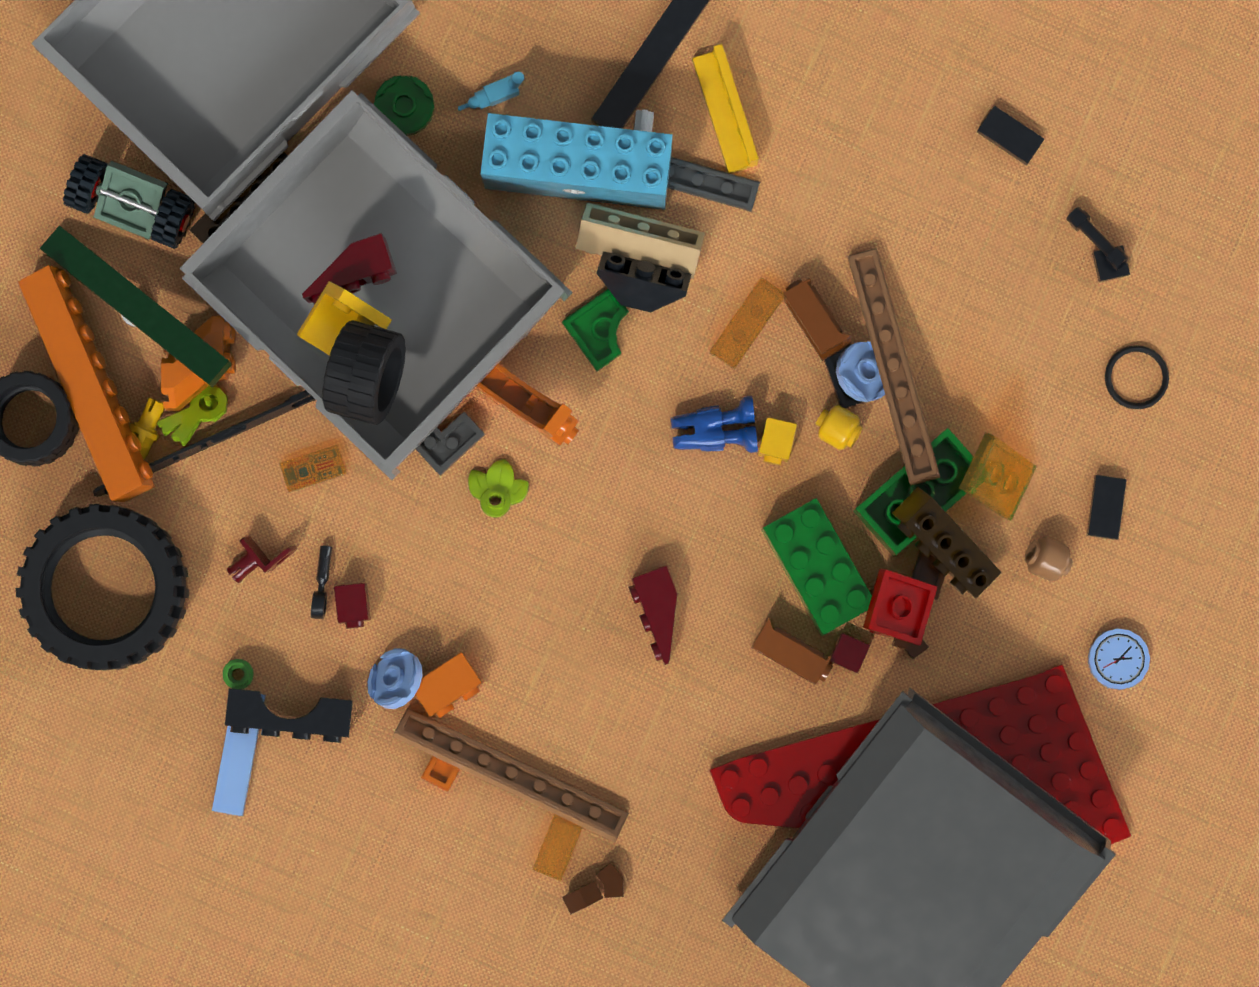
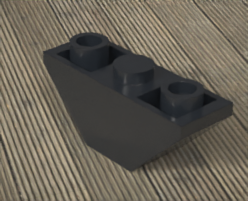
M604 251L597 270V275L620 305L650 313L686 297L692 275L679 269H670L648 261H639L623 257L617 253Z

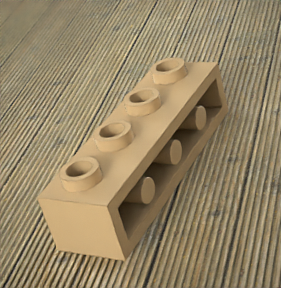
M587 203L581 220L575 249L602 255L603 251L617 253L623 257L648 261L670 269H679L682 272L692 274L691 278L694 279L705 232Z

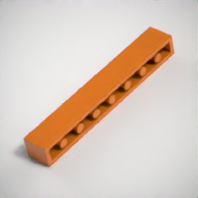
M47 265L18 281L21 291L111 501L125 503L154 488L155 486L151 479L153 477L152 469L142 458L139 451L141 450L140 441L130 430L128 413L118 402L116 397L118 390L114 382L106 374L104 369L106 362L94 346V334L82 318L81 313H83V309L78 299L73 297L70 290L71 280L64 270Z

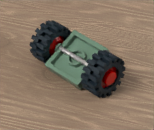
M82 154L78 158V162L74 165V170H71L70 179L67 180V188L64 190L65 195L63 197L64 205L86 214L94 209L97 202L94 218L173 249L177 248L182 242V237L186 234V229L190 225L189 221L193 216L192 212L195 209V202L188 195L170 189L166 193V197H164L168 183L114 161L108 164L86 154Z

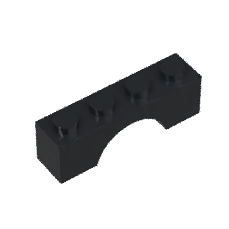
M228 688L224 725L231 726L230 732L249 734V728L262 729L261 735L280 737V731L293 732L292 738L310 740L311 734L323 735V741L341 743L342 737L349 738L353 701L320 697L316 706L308 714L295 719H286L276 716L265 706L260 691Z

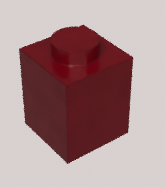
M367 584L334 586L338 623H345L346 629L364 627V621L371 620Z

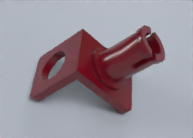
M250 536L243 537L239 541L246 549V553L231 566L227 567V572L229 575L235 574L232 577L233 580L240 583L257 567H260L264 573L273 571L298 548L295 545L290 546L270 561Z

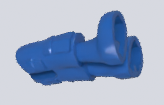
M752 396L742 397L739 406L733 410L722 412L719 405L702 407L697 409L696 412L670 418L671 429H688L693 427L695 429V434L693 435L685 434L673 437L674 449H701V451L705 452L723 451L725 444H738L744 446L746 451L750 453L758 452L756 426L744 427L738 430H722L723 425L755 423Z

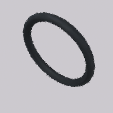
M1129 346L1114 354L1106 367L1105 384L1107 390L1116 402L1126 408L1145 409L1151 407L1164 396L1168 388L1169 373L1166 363L1158 353L1148 347ZM1130 352H1142L1150 355L1157 361L1162 370L1163 380L1159 392L1155 397L1143 403H1132L1122 399L1112 385L1111 374L1115 363L1120 357Z

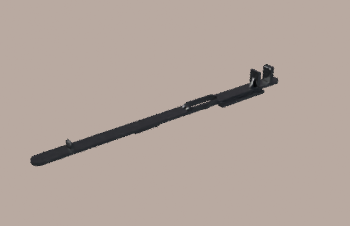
M304 390L291 396L283 404L150 463L149 466L154 473L316 399ZM104 484L93 490L94 496L108 495Z

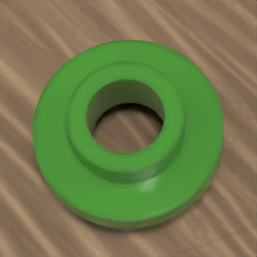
M242 659L231 660L223 669V680L232 689L248 687L254 677L252 666ZM238 668L244 672V677L241 680H236L233 677V672Z

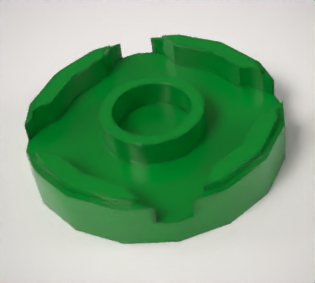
M393 76L383 82L375 95L374 105L406 136L415 135L422 131L432 120L435 108L433 95L428 86L417 77Z

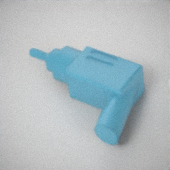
M515 72L513 75L483 86L482 90L474 92L475 96L470 97L468 103L459 106L458 110L461 111L468 107L473 109L492 107L518 96V87L524 80V74L522 72Z

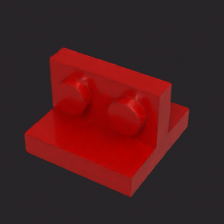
M880 569L863 628L879 636L891 637L921 646L937 586L886 569Z

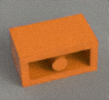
M461 652L424 676L415 695L430 717L437 714L440 719L455 709L452 703L461 697L466 702L481 692L478 686L483 684L464 653Z

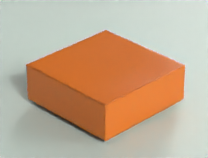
M432 756L421 778L449 792L460 769Z

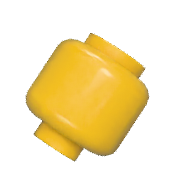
M835 405L830 411L824 409L815 424L820 427L818 437L838 450H844L847 446L852 448L863 430V427L859 426L860 418L840 405Z

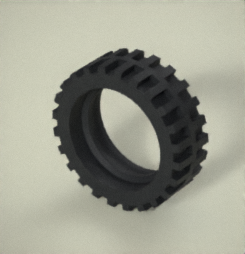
M89 504V507H75L68 510L69 513L62 517H54L50 520V526L45 530L39 529L34 535L37 538L32 547H26L23 553L24 556H27L23 567L18 566L17 576H21L20 588H16V597L21 598L22 608L19 609L21 618L26 619L30 628L27 630L30 635L41 642L42 645L40 647L47 653L54 654L58 657V660L66 664H72L83 669L128 668L127 666L146 661L147 657L154 652L158 653L164 648L163 644L169 637H173L177 632L175 627L179 619L184 618L186 612L183 609L185 598H189V589L186 588L188 571L183 566L181 560L183 556L180 549L175 547L171 541L172 537L150 518L116 505ZM96 536L118 537L133 544L148 560L155 579L154 600L145 619L131 632L109 640L90 639L70 629L58 615L52 598L53 574L62 556L78 542Z

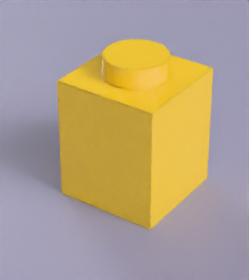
M766 418L758 456L764 457L763 462L781 466L782 461L788 462L797 424Z

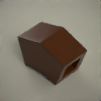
M895 638L892 646L905 649L912 659L929 648L923 639L921 646Z
M610 862L596 873L597 877L604 884V898L624 897L623 876L613 863Z
M593 881L566 894L562 898L571 915L603 899V896L596 882Z

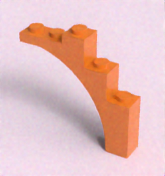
M497 364L475 387L496 404L502 405L525 424L531 425L558 447L563 442L569 445L579 432L575 427L579 421L571 415L572 410L543 395L500 364Z

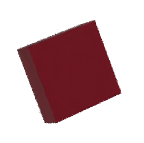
M841 633L830 662L858 673L870 645Z

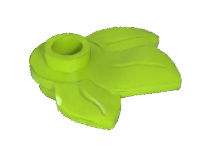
M506 459L493 463L488 469L487 474L478 470H471L468 478L471 495L480 500L482 511L490 517L497 518L505 515L511 505L522 502L528 493V481L522 479L514 480L512 466ZM492 498H499L501 503L492 505L490 500Z

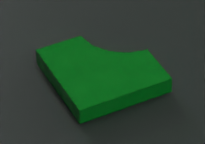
M609 289L562 321L563 326L596 372L622 355L617 344L616 332L620 321L629 313L625 306L620 305Z

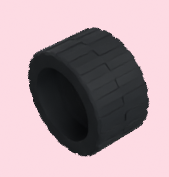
M354 320L347 322L340 330L327 362L322 388V401L325 410L372 425H378L384 421L394 403L403 374L406 353L403 335Z
M16 371L1 377L0 456L19 465L36 467L55 462L57 458L66 454L68 448L74 443L79 427L67 395L60 383L44 374H37L32 371ZM38 391L48 396L55 405L57 413L55 428L49 438L36 447L26 448L17 446L4 433L2 425L4 410L7 404L19 393Z

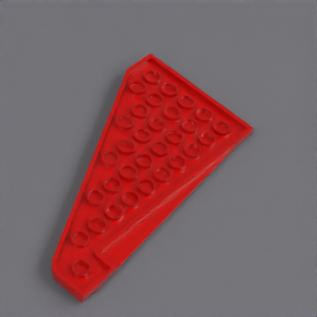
M1063 664L1027 678L932 704L1111 840V844L1131 837ZM880 719L742 757L710 769L709 771L724 809L732 818L742 823L800 828L806 820V814L828 786H833L838 780L837 773Z

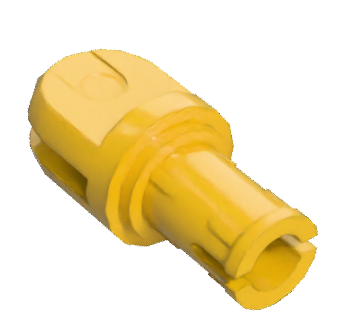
M148 397L147 404L139 421L130 423L129 426L131 432L140 441L141 450L139 451L143 460L148 455L154 440L157 441L159 437L156 434L157 430L155 428L164 411L163 403Z

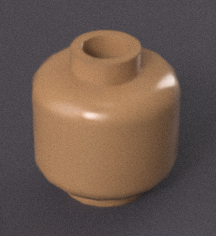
M1042 537L1037 541H1032L1025 553V562L1027 563L1028 570L1032 574L1048 581H1056L1062 575L1066 576L1071 570L1073 561L1070 558L1069 547L1051 538Z

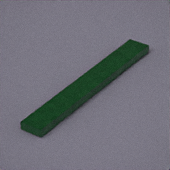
M58 226L40 247L47 256L210 387L213 388L231 367L232 363L61 226Z

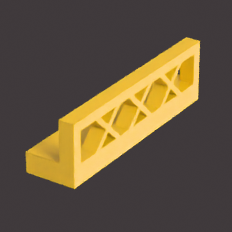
M723 45L713 46V52L694 57L692 62L727 172L731 174L757 166L759 158Z

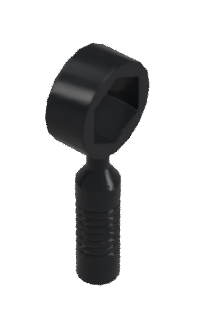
M320 546L316 576L319 585L318 591L313 593L311 618L314 619L325 618L327 592H324V586L329 579L332 547Z

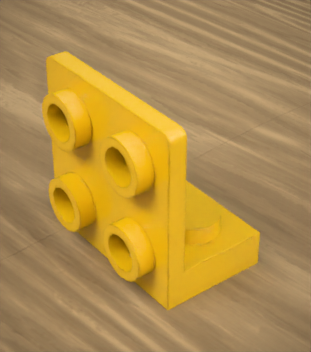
M329 281L297 335L330 356L335 340L347 322L354 320L387 329L392 319L352 293Z

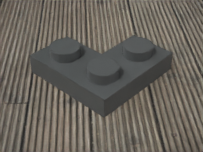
M463 412L442 432L436 428L416 450L441 476L483 438L485 434Z

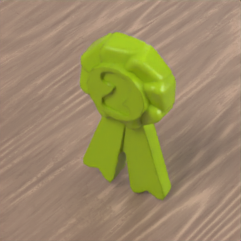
M208 386L190 402V407L159 420L157 425L159 428H162L164 436L175 431L171 435L173 441H180L182 446H185L201 422H216L227 412V396L220 388Z

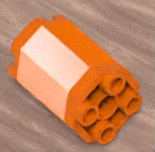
M212 316L194 333L232 363L231 367L219 379L228 380L229 374L236 373L235 355L232 356L231 344L236 342V330L222 316ZM163 349V353L168 358H162L161 392L162 395H168L169 402H163V406L167 411H180L209 385Z

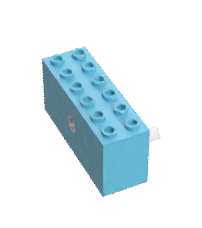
M643 109L636 110L634 130L488 113L480 174L485 189L665 210L673 134L652 132L654 112Z

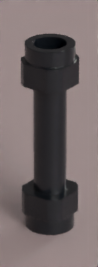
M1077 207L1068 215L1066 220L1076 231L1081 230L1106 256L1105 261L1116 271L1129 261V257L1120 246L1115 248L1090 222V216L1085 210Z

